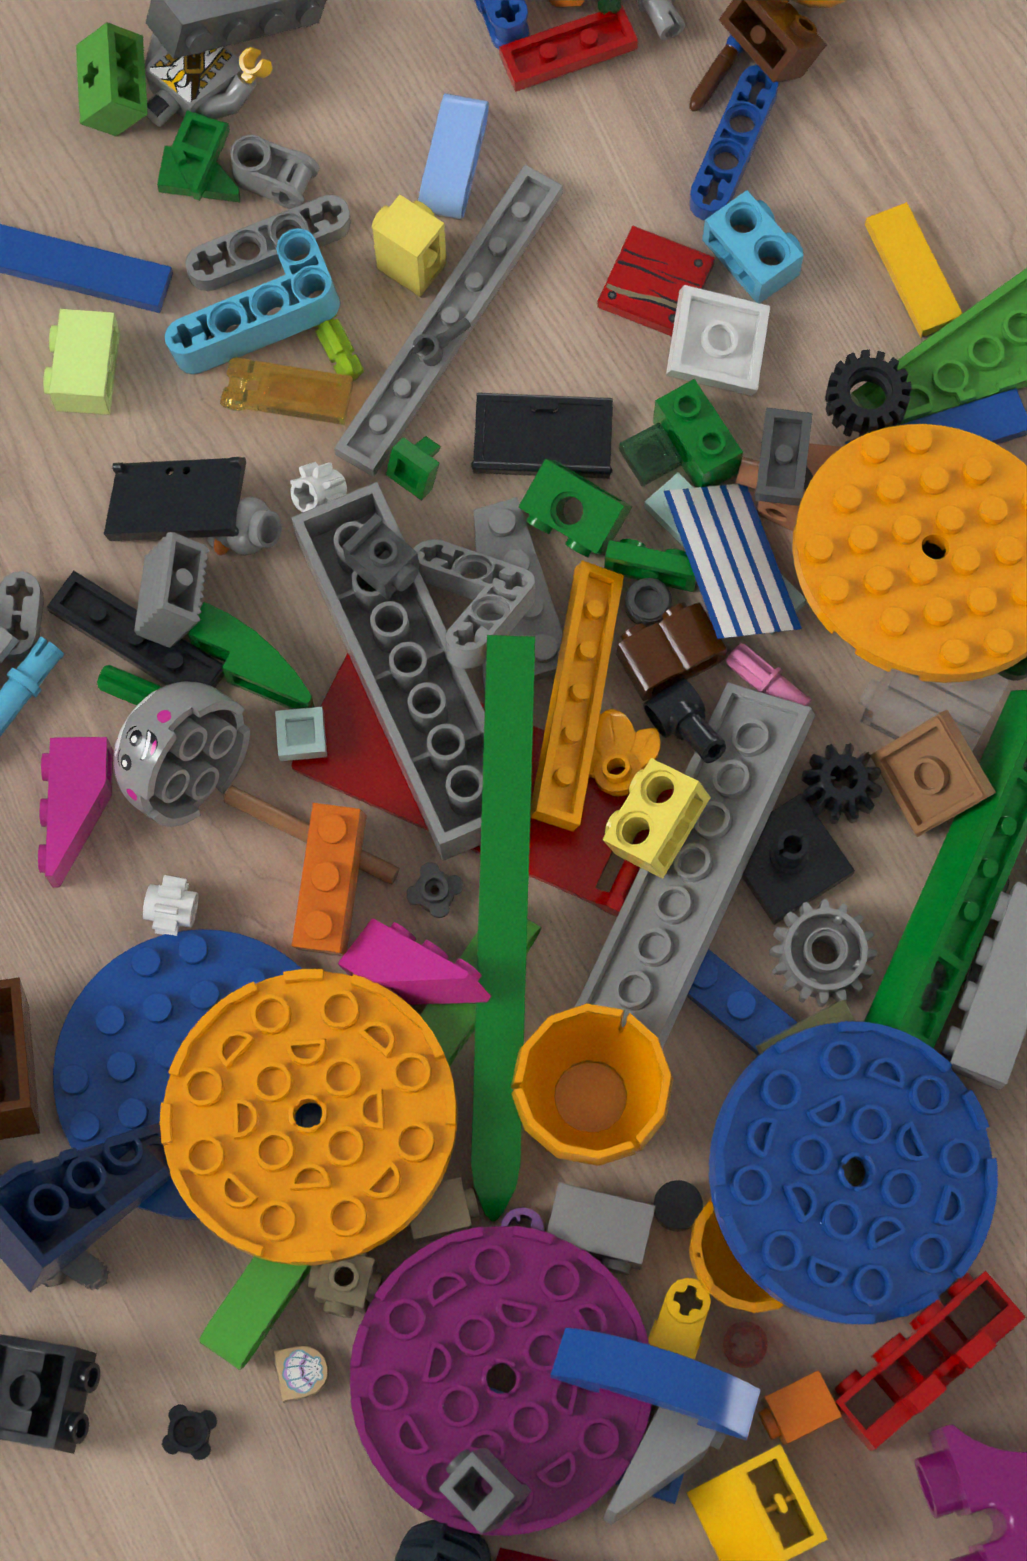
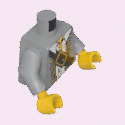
M152 33L145 68L149 87L154 96L147 101L148 115L146 116L160 127L175 112L184 118L187 110L213 119L234 115L239 112L255 88V78H264L271 74L272 63L269 60L261 59L255 67V61L261 55V50L253 47L243 50L240 58L227 48L220 47L199 54L173 59L154 33Z

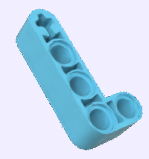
M300 228L291 229L285 232L278 240L277 254L286 275L188 314L169 325L165 333V343L182 371L189 374L205 372L317 326L336 315L339 311L340 299L316 239L311 232ZM308 254L304 259L294 261L297 256ZM315 291H323L318 297L308 298ZM274 308H281V310L274 315H266L270 310ZM239 325L233 332L225 333L226 329L230 326Z

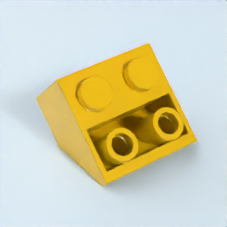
M781 1444L686 1492L719 1561H787L828 1540Z

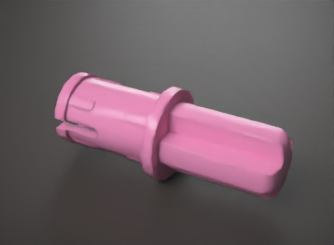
M741 643L736 646L727 657V666L758 692L805 706L811 704L812 698L807 697L781 674L782 668L777 667L774 669L746 644Z

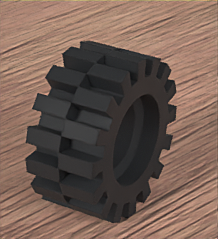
M862 350L860 358H856L853 352L846 356L845 363L840 360L835 365L834 373L831 372L825 394L827 416L833 415L832 424L836 429L840 425L845 426L843 434L851 437L853 431L859 432V437L872 431L897 426V423L901 424L905 417L911 398V381L906 382L908 373L905 367L899 371L897 370L899 364L897 359L892 357L889 363L884 361L885 352L878 351L876 358H870V350ZM859 382L875 383L883 389L885 402L876 409L861 408L853 402L850 390Z

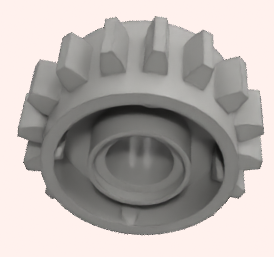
M823 899L818 909L813 910L812 906L805 902L800 907V917L792 912H788L783 918L789 929L777 927L773 933V936L781 944L772 946L769 950L770 956L779 958V964L774 967L772 972L774 975L783 974L787 981L782 989L785 992L792 988L800 992L799 1001L802 1003L809 996L816 998L818 1007H824L831 996H833L836 1002L839 1000L845 1001L847 999L845 989H848L855 995L863 989V986L857 977L869 979L874 972L869 966L865 965L867 961H871L877 956V951L868 948L867 944L874 934L872 931L864 932L860 924L863 920L861 914L854 918L846 914L847 905L844 903L838 909L830 908L828 899ZM822 942L829 945L834 952V962L830 964L818 962L812 955V944Z

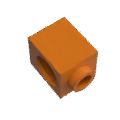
M819 1370L761 1399L765 1409L758 1412L770 1439L773 1440L779 1437L783 1446L842 1417Z

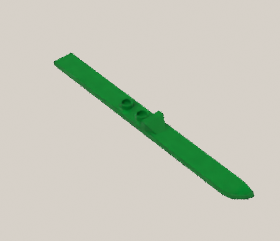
M487 635L477 971L482 975L478 982L492 997L488 1002L476 1003L471 1167L474 1188L485 1214L491 1221H496L503 1215L516 1189L521 1165L522 1121L511 1094L514 1091L511 1088L518 1052L524 1045L535 636Z

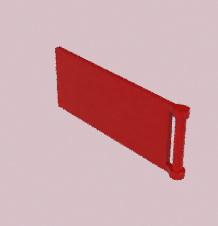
M347 653L320 706L324 711L327 757L293 760L291 767L293 771L429 831L352 660ZM481 703L485 712V704ZM534 725L531 802L545 730ZM618 767L609 773L617 775L622 773L625 768ZM589 777L581 823L574 831L530 818L529 876L589 902L617 917L640 867L624 860L609 892L599 890L596 887L613 853L602 840L605 836L606 824L610 816L616 810L621 809L629 794L625 796H612L598 787L595 778ZM674 789L663 791L658 796L656 803H663L669 800ZM650 830L638 832L632 844L642 843L648 837ZM481 845L470 850L480 854Z

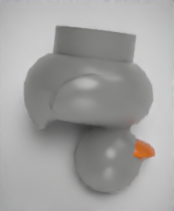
M256 497L243 498L240 500L237 508L236 527L239 529L238 536L206 538L209 544L214 547L215 553L220 556L225 555L230 548L244 556L256 554L262 548H271L278 542L282 530L281 519L276 512L270 511L263 500Z

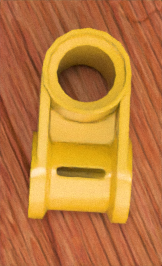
M683 1278L671 1285L664 1298L658 1319L654 1320L648 1337L649 1345L695 1360L702 1339L700 1335L711 1302L710 1294L697 1279ZM687 1288H691L696 1291L695 1300L701 1302L700 1310L691 1309L687 1316L679 1313L680 1304L673 1301L675 1293L683 1295Z

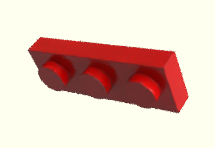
M621 4V9L616 14L610 11L606 14L597 12L499 46V56L514 91L517 92L637 50L638 39Z

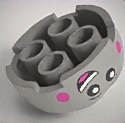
M177 682L152 692L130 713L116 741L113 760L114 772L123 795L138 810L162 826H180L199 817L201 814L198 807L204 803L215 788L224 794L243 763L250 740V728L244 725L242 714L245 709L219 690L199 682Z

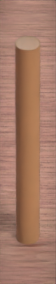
M233 785L229 787L223 800L224 803L307 843L310 823ZM362 850L359 869L392 885L400 868Z

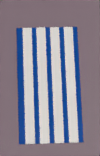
M729 484L663 491L718 639L802 629L747 486Z

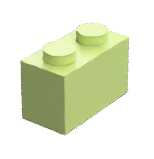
M60 309L58 325H51L49 333L50 352H54L52 367L45 368L43 379L44 393L50 395L56 411L110 415L120 329L114 312Z

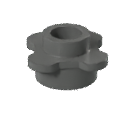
M425 863L420 868L421 876L416 884L407 889V899L410 904L420 905L426 911L431 912L433 917L443 918L450 911L449 906L453 902L454 895L462 892L463 883L459 876H449L441 872L436 863ZM437 886L439 892L432 894L430 892L431 887Z

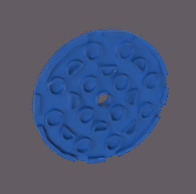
M207 929L179 931L177 936L164 934L146 940L114 958L90 980L75 1000L63 1024L55 1051L53 1092L58 1117L71 1148L76 1147L77 1150L104 1143L108 1137L159 1123L161 1103L164 1101L166 1086L170 1077L168 1073L179 1047L201 1017L223 998L248 983L254 981L256 984L263 980L283 975L284 971L302 968L274 947L257 939L238 933ZM316 1103L302 1105L296 1112L297 1125L304 1128L319 1125L322 1117V1108ZM172 1178L137 1206L141 1210L169 1216L174 1219L200 1220L183 1200Z
M856 1021L823 1024L801 1030L771 1045L749 1064L731 1087L722 1104L711 1139L709 1183L715 1215L724 1239L745 1272L770 1296L790 1309L815 1319L839 1324H876L900 1317H907L940 1299L939 1295L948 1289L957 1278H962L977 1258L986 1240L995 1210L998 1187L997 1158H992L991 1145L986 1130L990 1126L973 1090H967L960 1078L951 1069L953 1065L934 1048L910 1034L881 1024ZM851 1158H856L864 1166L865 1177L858 1186H851L845 1178L844 1169H842V1166Z

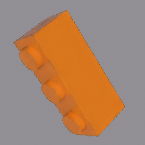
M314 802L312 804L291 945L298 950L344 956L347 952L367 815L359 808Z

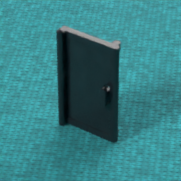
M477 392L474 460L471 463L473 473L536 476L544 460L551 459L556 460L584 478L610 479L612 474L610 463L613 398Z
M231 457L113 463L112 469L115 473L104 535L109 541L162 539V537H166L168 532H174L186 538L238 536L239 529L236 527V516L244 480L246 458Z

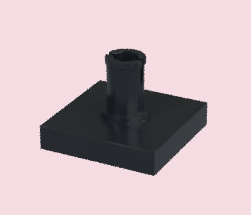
M801 793L771 812L742 878L775 925L783 920L788 912L794 913L800 909L803 903H810L851 877L855 870L818 816L813 813V809Z

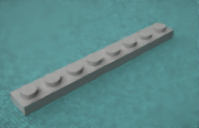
M527 165L523 166L334 447L336 456L373 477L376 475L392 451V447L398 442L562 196L563 185ZM467 318L471 327L442 349L443 356L441 361L435 366L425 365L423 359L432 353L434 346H426L420 352L415 353L412 348L415 338L424 333H429L436 337L461 319Z

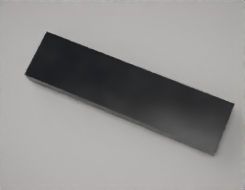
M74 570L47 606L51 614L165 686L188 681L199 682L216 688L224 677L222 669L224 664L184 639H181L169 648L136 635L134 629L137 610Z

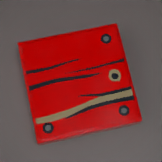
M632 225L598 298L597 307L672 337L680 289L684 285L703 289L714 266L715 257Z

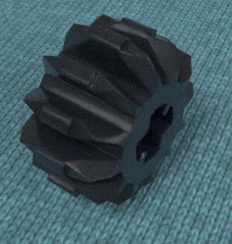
M851 743L846 744L841 755H839L837 749L832 744L826 746L825 758L821 755L813 754L809 760L812 769L804 770L801 781L809 785L803 791V798L807 801L818 800L813 808V813L817 816L821 815L826 809L832 811L829 818L832 824L838 823L841 813L845 814L850 823L857 822L859 810L870 814L875 807L871 798L880 797L882 793V786L874 782L881 775L880 768L866 767L871 757L869 752L862 753L858 758L853 757L854 747ZM844 778L850 782L849 787L843 786L839 790L833 786L834 781L840 782Z

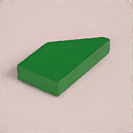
M187 110L171 146V151L193 198L201 201L230 129L228 123Z
M165 145L157 182L158 191L160 193L192 196L172 155L171 146ZM217 162L202 198L240 202L239 188Z

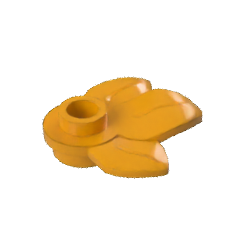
M613 708L605 710L599 715L589 777L595 778L598 787L605 793L612 796L628 795L629 787L635 774L646 767L650 758L656 760L659 756L661 741L658 730L656 728H647L635 732L631 721L624 713ZM618 767L625 768L622 773L617 775L609 773Z

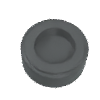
M640 579L634 582L626 593V613L637 625L644 623L648 627L657 624L663 620L661 618L662 614L671 608V593L668 587L657 579Z

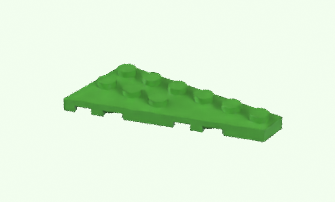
M1027 268L898 359L897 370L899 371L905 367L908 373L906 382L911 381L912 387L911 398L901 424L1015 388L1018 390L1027 387ZM866 382L851 393V398L861 408L876 409L885 402V393L877 384Z

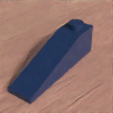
M160 1122L108 1137L104 1143L80 1150L74 1147L61 1151L58 1156L36 1163L30 1160L17 1164L0 1176V1258L29 1292H32L67 1266L171 1179L164 1146L161 1143Z

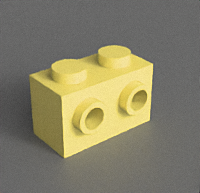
M399 194L390 207L385 205L378 211L372 222L377 269L421 297L446 265L444 223L437 219L433 211L424 203L417 200L411 202Z

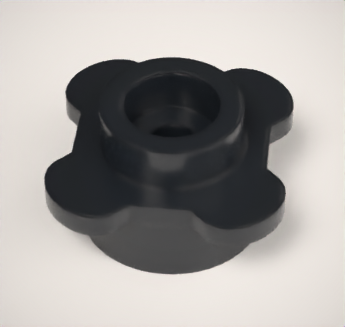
M182 1404L172 1407L168 1413L170 1419L168 1435L162 1439L163 1449L171 1455L178 1452L191 1454L195 1460L207 1458L211 1453V1446L209 1445L211 1430L217 1426L216 1415L210 1410H204L201 1413L189 1411ZM189 1427L194 1429L192 1437L185 1435V1430Z

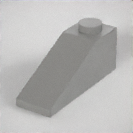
M659 1407L606 1510L603 1520L611 1525L700 1462L709 1446L719 1450L727 1434L697 1425L698 1419Z

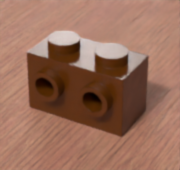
M732 0L719 18V21L773 83L802 78L827 46L817 34L815 24L805 16L800 15L790 4V0Z

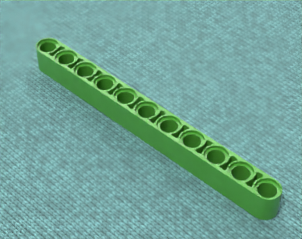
M528 918L526 954L534 944L542 928ZM477 933L460 956V959L469 963L476 970ZM476 1003L427 1004L420 1014L442 1047L449 1067L475 1031ZM254 1256L200 1336L199 1343L238 1370H242L310 1273L312 1265L275 1263Z

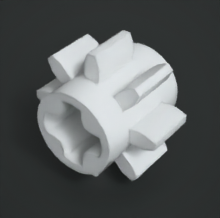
M316 462L301 466L299 471L302 477L293 479L290 482L292 485V501L301 512L325 504L347 493L345 478L339 471L332 468L331 462L319 466Z
M164 875L162 886L153 884L148 886L143 906V919L153 921L152 929H155L156 934L177 936L179 926L192 928L197 913L199 897L197 892L188 891L189 883H187L186 878Z

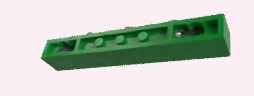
M1027 690L1010 691L979 761L981 768L996 793L954 817L864 1022L881 1024L901 1030L920 1039L932 1048L936 1045L961 985L969 978L972 972L971 962L991 919L1000 892L1006 893L1008 890V877L1027 836Z

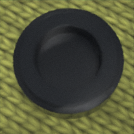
M674 1180L664 1184L657 1191L653 1202L655 1206L654 1215L657 1221L664 1228L677 1232L693 1227V1223L703 1210V1200L698 1189L691 1183L682 1180Z

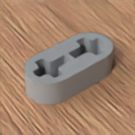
M23 571L7 575L0 584V625L14 636L16 622H19L23 635L28 638L27 640H20L18 648H13L6 656V659L14 662L23 661L40 637L44 604L43 591L37 579L30 573ZM20 586H26L32 596H25L22 611H17V603L11 594L18 593Z

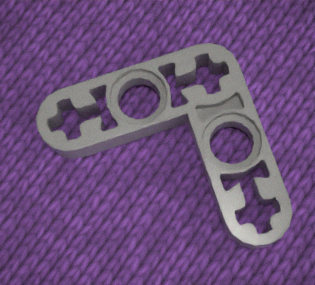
M433 539L420 542L414 547V550L418 553L420 566L418 570L424 583L473 600L445 635L447 659L452 665L459 668L478 667L486 662L487 635H508L533 606L536 600L535 577L524 568L446 541ZM477 572L484 574L483 577L475 579L463 577V575ZM486 614L502 616V618L493 621L480 619L481 616Z

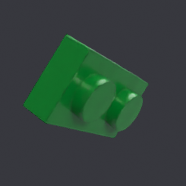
M621 539L619 542L609 540L605 554V569L634 580L643 578L657 579L667 587L694 593L696 579L686 551L666 549L663 552L649 549L644 543L634 539Z

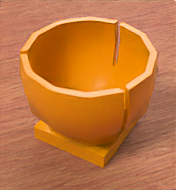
M587 1003L547 1017L519 1049L511 1088L514 1091L511 1094L524 1130L545 1147V1152H551L556 1158L600 1166L635 1155V1151H641L666 1121L673 1077L658 1037L630 1012L626 1019V1025L622 1027L623 1009Z

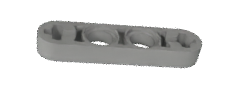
M321 196L201 244L192 249L187 255L185 264L189 280L194 287L204 291H211L280 264L276 249L279 240L277 233L285 226H295L309 231L306 221L308 218L311 219V225L314 226L315 233L312 235L316 239L319 248L346 236L350 230L351 218L349 207L338 196ZM330 211L334 217L337 216L338 222L330 225L328 220H324L323 214ZM246 242L255 243L261 248L260 253L252 260H242L236 255V250L241 244ZM228 251L230 263L232 265L229 268H227L226 261L223 260L222 253ZM208 261L210 266H213L214 272L206 275L201 270L200 263Z

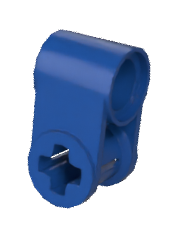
M475 0L478 11L482 13L491 41L497 49H499V46L530 36L527 24L528 10L525 0Z

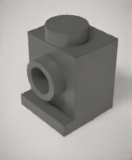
M376 513L343 545L346 564L386 599L396 590L404 591L413 583L418 575V568L420 567L418 553L383 523L382 518ZM385 550L391 554L387 559L378 558Z
M487 1448L474 1451L466 1449L462 1451L447 1467L446 1472L450 1476L439 1488L481 1534L499 1529L532 1492L526 1484H521ZM482 1478L493 1487L489 1494L482 1489Z

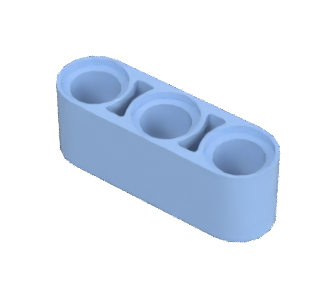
M448 93L443 95L418 201L428 206L435 215L460 220L464 218L486 129L489 101Z

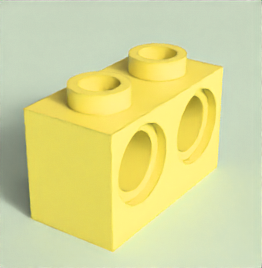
M650 758L645 769L639 770L633 777L629 787L630 794L621 809L616 810L610 816L605 827V836L602 840L615 855L663 879L711 797L699 781ZM674 789L669 800L663 803H656L658 796L663 791ZM650 830L648 837L642 843L632 844L633 838L638 832Z

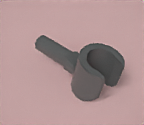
M463 318L436 337L429 333L420 334L413 341L412 348L415 353H418L426 346H434L432 353L425 356L423 361L427 366H435L442 359V349L469 329L471 324L467 318Z

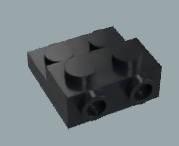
M0 1334V1440L74 1454L76 1444H80L85 1440L89 1430V1418L84 1413L88 1393L94 1392L100 1381V1367L95 1363L97 1353L78 1347Z

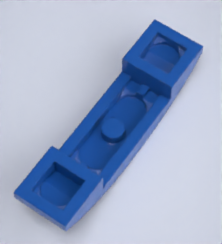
M567 1327L565 1328L550 1378L599 1393L600 1388L696 1418L698 1419L697 1425L743 1440H747L761 1389L717 1368L655 1346L609 1334Z

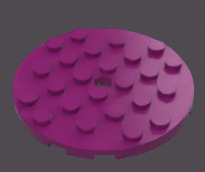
M520 1226L475 1227L455 1232L428 1244L407 1258L389 1275L377 1290L361 1324H359L350 1360V1401L355 1425L362 1445L382 1478L401 1498L426 1516L440 1523H447V1526L481 1534L439 1488L450 1476L446 1472L447 1467L462 1451L466 1449L474 1451L487 1448L521 1484H526L532 1492L499 1529L482 1535L511 1536L548 1529L573 1518L598 1501L617 1482L633 1459L645 1433L652 1404L600 1388L599 1393L550 1378L566 1327L609 1334L649 1345L641 1317L620 1282L602 1263L585 1250H581L575 1245L556 1237L554 1234ZM499 1364L511 1367L516 1374L514 1388L504 1394L493 1392L487 1384L489 1370ZM482 1478V1489L489 1494L493 1487Z

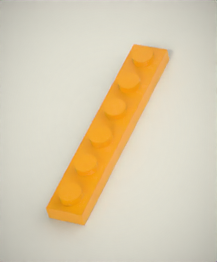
M583 560L574 570L530 810V818L569 831H574L581 823L624 579L622 574Z

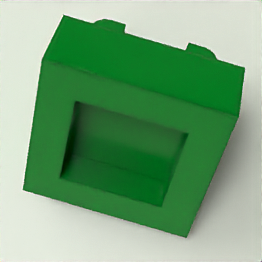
M427 436L415 445L403 437L392 447L385 475L422 501L433 489L440 464L433 457L440 451L441 446Z

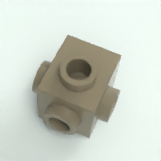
M368 1252L335 1263L312 1265L308 1287L316 1289L314 1298L318 1303L325 1304L323 1312L346 1318H352L354 1311L366 1313L369 1301L372 1302L383 1280V1273L376 1272L377 1263L375 1258L367 1257ZM346 1268L353 1272L354 1279L350 1285L342 1287L336 1284L335 1275L339 1270Z

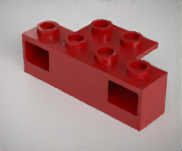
M984 1271L975 1279L967 1272L946 1290L947 1294L952 1298L950 1301L943 1305L937 1299L908 1323L914 1330L911 1335L905 1338L899 1332L871 1355L877 1362L872 1369L863 1376L855 1369L833 1388L839 1394L835 1403L842 1415L841 1418L870 1452L877 1449L913 1416L927 1408L947 1390L946 1387L953 1380L966 1371V1368L970 1370L997 1346L996 1343L1026 1318L987 1271ZM981 1286L1001 1310L967 1338L948 1314L957 1308L975 1289ZM874 1379L894 1404L869 1426L864 1428L846 1407L845 1403Z

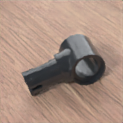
M680 678L643 703L646 715L663 737L667 738L673 734L677 739L685 740L705 763L716 761L725 752V741L705 721L704 712L706 710L704 703L695 688L685 678Z

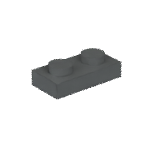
M766 407L755 492L756 501L800 505L804 491L813 413Z

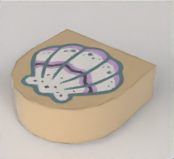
M298 1346L274 1351L283 1402L311 1397L318 1394L325 1387L329 1368L325 1358L318 1350L309 1346Z

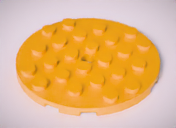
M905 424L872 431L854 439L831 455L811 479L800 502L793 530V558L798 581L807 602L825 628L831 634L836 632L843 640L856 649L855 654L870 664L888 672L893 668L905 673L918 675L919 680L927 682L950 683L981 679L1008 669L1026 658L1027 465L1006 449L981 436L957 428L931 424ZM928 540L929 543L938 545L942 550L946 549L945 557L933 559L927 556L922 550V545Z
M299 969L284 971L283 975L272 977L256 984L253 981L223 998L201 1017L179 1047L168 1072L170 1077L160 1109V1133L171 1178L188 1207L208 1229L235 1248L260 1259L289 1265H321L354 1258L373 1250L402 1231L419 1215L440 1185L451 1159L457 1131L458 1106L451 1069L442 1047L423 1018L407 1002L380 984L353 974V976L341 973L325 972L324 969ZM316 1103L322 1108L320 1124L309 1128L298 1126L296 1123V1112L304 1104Z

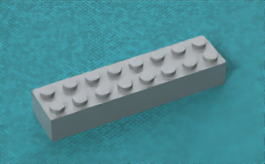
M375 482L293 516L291 519L297 542L441 859L444 861L481 845L485 712L465 669L452 665L447 659L445 639L447 630L420 572H418L417 577L408 588L401 592L396 590L386 599L346 564L343 545L375 513L382 518L383 523L405 541L378 483ZM385 550L378 558L387 559L391 554Z

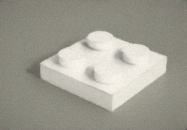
M684 285L680 289L666 376L687 381L695 379L699 384L753 396L758 391L770 306Z

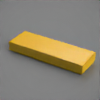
M908 203L900 204L867 217L865 227L920 338L939 331L963 314Z

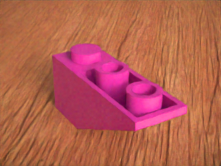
M107 737L50 738L49 753H42L41 775L43 781H48V798L40 800L39 817L41 827H47L46 844H40L38 848V869L40 873H45V877L53 888L60 887L112 796L113 749Z
M372 918L337 963L348 975H358L378 983L394 992L409 1005L488 1002L492 997L478 982L482 975L473 966L460 958L455 963L448 961V955L428 940H425L422 945L416 943V937L396 922H393L388 927Z

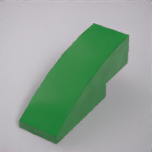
M205 601L200 608L201 613L198 615L201 620L188 632V636L193 646L209 656L225 662L222 669L227 683L288 709L314 707L312 695L298 674L272 645L256 631L231 614Z

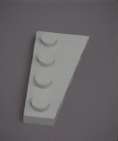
M518 497L474 509L476 552L524 568L535 577L536 600L508 636H535L534 681L555 675L563 631L522 509L518 508L520 504ZM477 573V578L484 576L482 573ZM486 614L480 617V619L486 621L502 618L498 614ZM484 662V663L482 664V665H483L484 696H485V680H486V662Z

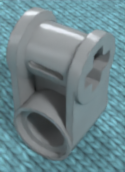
M246 135L237 139L232 145L230 152L233 178L240 188L271 199L289 209L304 203V190L310 178L316 177L320 169L318 163L309 155L294 149H287L255 135ZM252 159L261 162L255 167L243 165L245 161Z

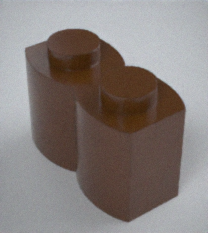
M700 602L688 607L686 603H679L662 614L661 618L663 620L648 627L641 623L631 627L621 635L622 641L618 643L616 655L643 701L651 699L683 677L687 680L695 677L725 659L727 648L722 639L717 638L712 622Z

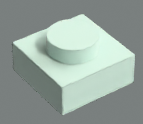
M322 707L275 711L277 748L280 761L327 757L325 719Z

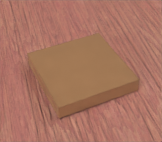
M948 710L935 715L871 754L873 763L876 767L880 768L884 782L916 837L996 793Z

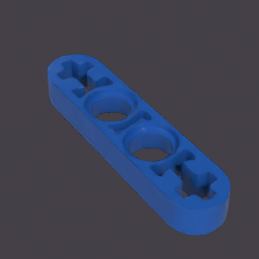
M758 65L746 68L740 75L692 184L689 205L692 213L701 220L705 221L709 216L732 201L775 103L779 82L773 83ZM757 82H762L765 84V88L760 90L754 105L749 102L751 89ZM736 116H747L753 121L754 128L745 133L737 132L730 126V121ZM727 152L733 154L738 159V164L732 169L725 170L719 168L714 163V158L720 153ZM714 180L719 183L716 200H713L708 205L703 203V197L709 194L712 181Z

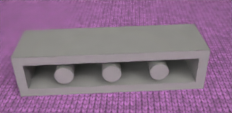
M1016 882L1009 891V894L1000 892L991 916L992 919L998 921L993 938L984 936L974 963L982 966L976 983L968 980L958 1008L965 1010L960 1028L951 1026L941 1052L949 1056L948 1061L953 1065L951 1069L955 1073L1001 1090L1008 1083L1027 1030V885Z

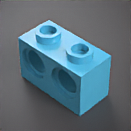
M748 190L705 219L702 241L756 303L763 302L800 275L804 257L801 244L793 234L789 232L784 233L775 222V217L769 206L762 200L756 201ZM736 225H745L749 227L752 231L747 233H740L734 230L732 227ZM772 257L780 263L777 265H767L760 259Z

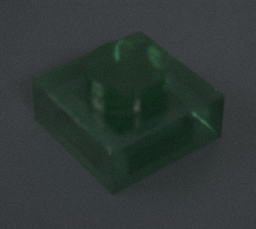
M660 422L619 444V451L642 487L682 466V457Z

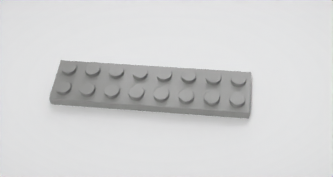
M727 682L708 723L725 741L726 750L719 759L712 763H705L694 752L685 772V775L699 781L711 798L663 879L640 868L575 1007L588 1003L623 1009L622 1027L626 1025V1019L630 1012L658 1037L663 1049L816 716L811 707Z

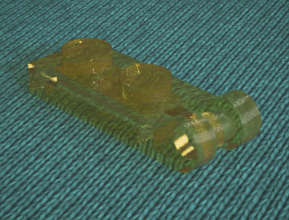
M231 358L229 360L226 375L230 378L228 387L223 388L220 404L223 407L235 411L249 409L345 425L353 388L352 376L243 358ZM252 380L259 381L257 391L246 389L247 382Z

